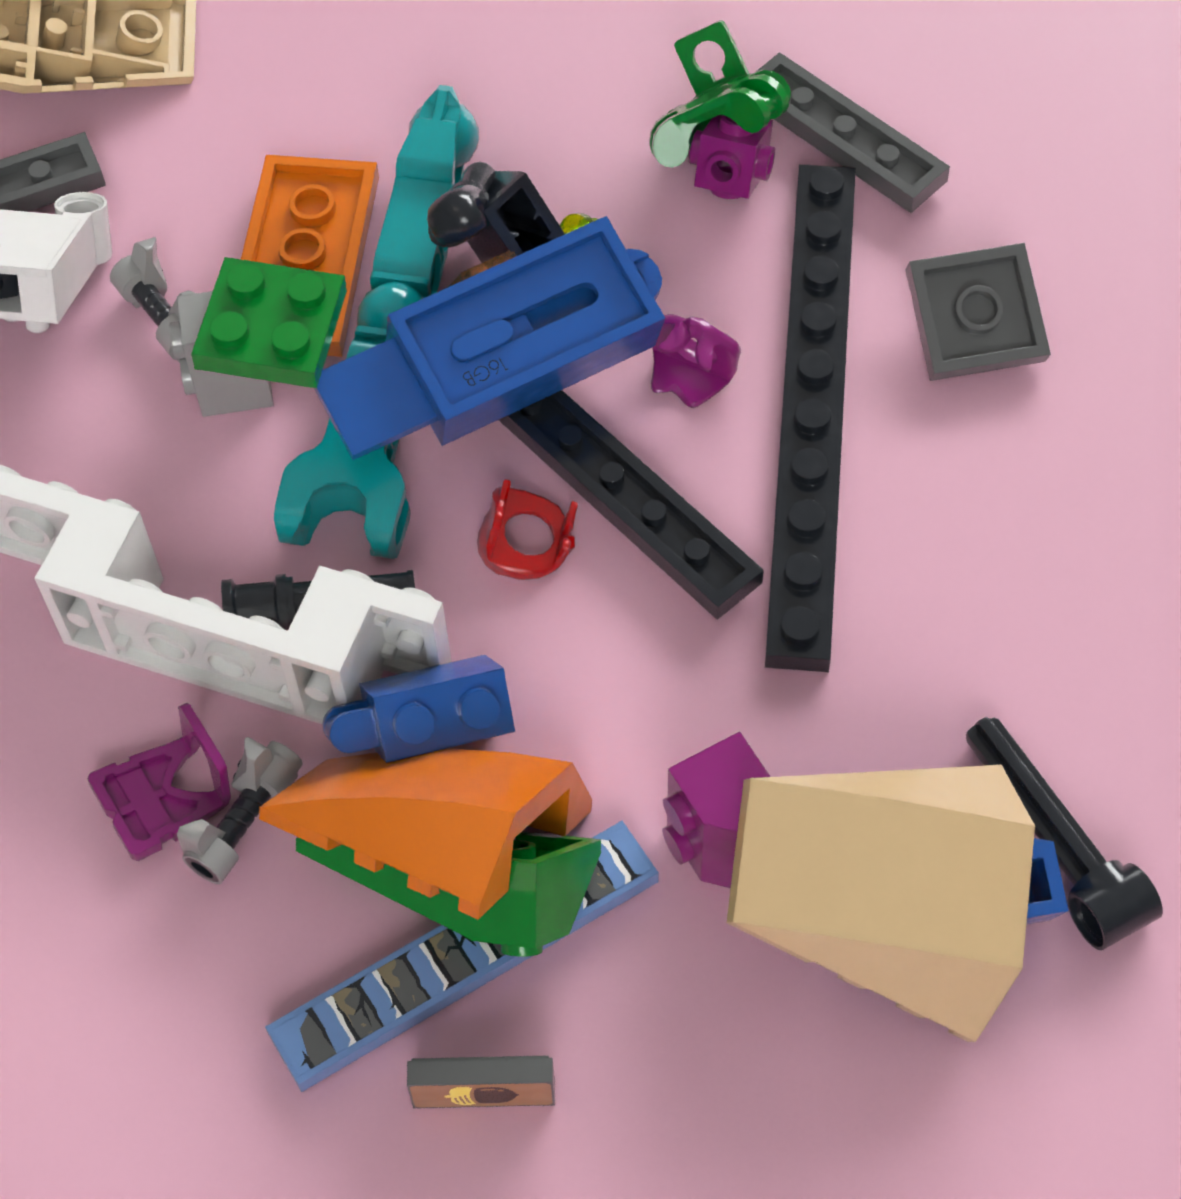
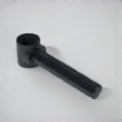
M984 717L977 721L967 731L966 741L984 766H1003L1035 825L1036 836L1042 840L1054 841L1059 867L1074 885L1069 892L1068 907L1071 917L1084 939L1095 949L1104 950L1161 918L1163 914L1161 899L1155 886L1144 871L1132 863H1127L1123 866L1119 860L1107 862L1001 721L995 717Z

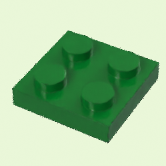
M225 257L191 353L194 369L317 389L347 292L345 275Z

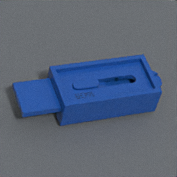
M604 216L388 314L386 341L323 369L317 389L314 388L352 460L360 458L428 425H431L441 446H444L654 347L665 321V316L655 301L662 286L659 268L649 258V254L644 251L626 249L608 217Z

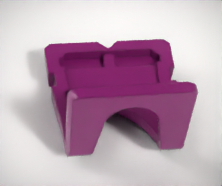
M189 703L178 706L183 737L168 744L130 756L129 761L120 765H116L115 762L91 772L87 778L89 786L105 814L113 819V827L133 860L140 861L163 850L162 844L170 839H173L175 842L178 841L177 832L180 826L200 819L206 821L224 809L231 800L226 763ZM201 746L210 767L215 790L193 792L173 787L172 784L179 769Z

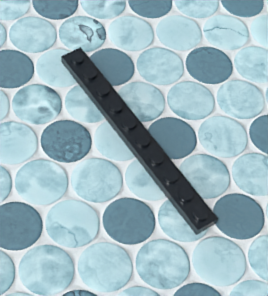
M799 164L765 668L829 672L856 173V168Z

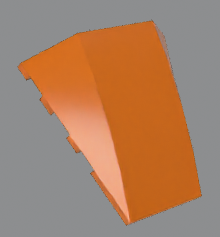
M442 749L386 763L375 752L326 759L260 806L259 820L325 850L345 845L355 850V864L373 872L383 869L384 864L408 874V888L429 898L439 894L440 889L459 897L458 911L478 920L509 891L514 838L527 826L566 836L591 812L592 798L573 762L511 752Z

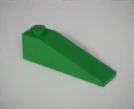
M520 833L516 836V840H513L509 891L478 920L458 911L459 897L440 889L439 894L429 898L408 888V874L384 864L383 869L373 872L355 864V850L345 845L325 850L297 837L296 852L472 941L501 944L502 954L525 957L541 954L544 945L570 934L601 854V839L544 833Z

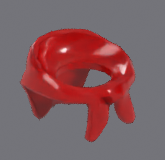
M505 479L502 486L492 492L491 507L485 515L478 532V553L484 564L498 575L517 580L539 579L557 570L575 548V537L570 532L573 530L578 503L571 501L565 517L557 504L540 495L521 489L510 488L511 481ZM521 514L539 517L549 525L553 534V543L542 554H522L508 543L505 537L506 523L514 516Z

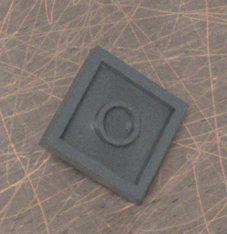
M1025 243L909 261L905 271L912 295L914 312L930 381L1046 362L1051 352Z

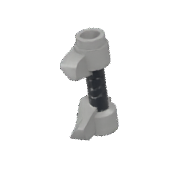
M156 237L134 244L132 255L121 259L112 268L110 282L127 302L132 303L135 308L142 306L158 326L156 339L167 353L180 363V359H175L169 333V323L179 321L178 302L176 299L171 307L164 298L167 292V283L157 256ZM185 291V292L180 293L178 296L189 295V294H196V293H194V292H192V291Z
M246 737L244 739V754L237 765L238 769L233 776L231 784L241 794L233 803L231 809L228 810L217 827L200 819L180 826L178 829L177 837L184 853L182 859L185 864L204 879L215 884H221L239 860V856L234 848L240 838L246 833L247 828L254 822L255 817L259 815L260 806L293 784L297 779V772L303 765L299 756L279 742L271 741L265 747L255 740Z

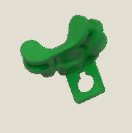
M723 20L678 39L674 47L696 96L686 104L679 105L670 110L655 122L649 137L651 153L665 167L673 168L681 165L688 156L695 132L697 130L703 131L710 120L717 115L727 116L734 120L743 130L757 133L768 125L770 119H776L787 111L791 96L790 87L783 76L775 71L762 70L749 73ZM713 41L723 49L725 62L721 70L724 77L715 80L712 72L703 70L697 64L695 49L701 42Z

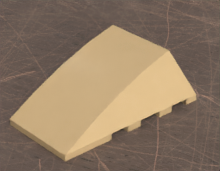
M1002 765L745 779L743 782L726 923L806 963L815 962L837 973V978L859 989H869L896 1002V1007L918 1018H928L949 1028V1033L967 1042H976L1023 969L1035 825Z

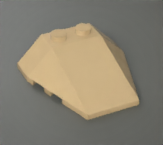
M0 0V90L26 94L192 84L194 78L196 0Z

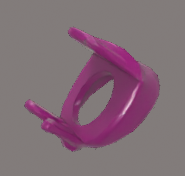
M674 314L664 315V324L656 345L652 347L654 366L651 389L655 393L673 392L688 407H698L730 383L737 372L741 348L737 341L728 334L718 330L703 318L689 317L685 319Z

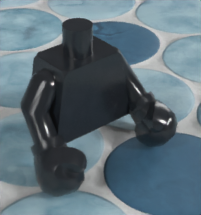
M476 162L468 166L459 182L436 199L428 209V233L431 241L440 247L449 248L467 241L486 269L565 235L525 172L495 171L485 162Z

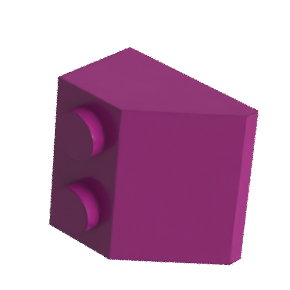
M740 731L668 768V794L663 799V806L667 814V826L662 829V832L673 857L681 865L689 862L701 881L731 888L743 782L749 778L771 777Z

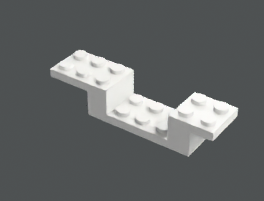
M0 465V553L41 565L34 579L64 644L322 724L325 714L332 707L362 700L359 683L380 679L384 670L395 674H402L452 662L443 602L435 600L430 594L420 589L404 588L400 590L374 582L369 576L356 570L346 569L340 572L319 565L287 631L275 621L263 616H251L248 619L225 612L218 605L204 598L192 597L186 600L163 593L159 587L164 579L140 512L131 505L118 499L102 501L85 496L61 482L52 481L45 484L22 477L13 469Z

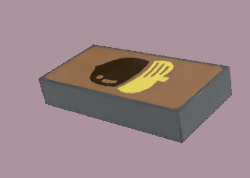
M549 1056L413 1058L411 1061H407V1088L413 1109L555 1105L553 1058H549Z

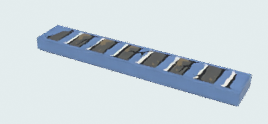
M623 820L592 837L594 839H601V854L570 934L659 882V872ZM440 925L265 1026L297 1086L303 1092L532 956L518 957L502 954L501 944L472 941ZM566 936L544 945L543 950L558 942L559 940L565 938Z

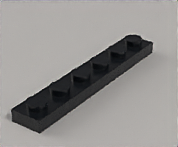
M564 391L556 392L499 419L507 429L717 620L763 583L764 570Z

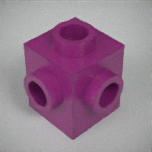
M717 115L710 120L703 131L697 130L694 134L689 153V163L697 165L694 187L710 190L715 196L724 199H738L741 197L749 199L760 180L768 181L773 168L775 147L770 146L773 120L770 119L768 125L757 133H750L743 130L729 117Z

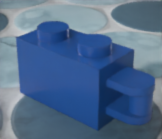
M486 655L359 683L362 700L332 707L325 714L322 722L325 736L339 751L355 753L373 748L386 763L515 732L504 668Z

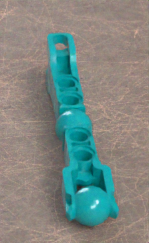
M439 85L424 102L423 106L416 111L409 123L408 136L397 157L393 190L375 252L373 270L370 276L372 290L366 293L358 307L355 336L350 344L346 359L386 341L388 314L438 292L449 247H440L431 241L428 233V209L436 199L459 182L464 172V165L474 155L479 142V127L474 116L463 104L459 103L452 86ZM329 418L322 442L314 449L301 453L284 469L274 509V523L279 542L301 546L309 544L321 519L334 512L353 511L365 516L364 530L366 538L371 545V556L389 559L397 558L411 514L405 497V483L398 468L393 464L399 439L352 460Z

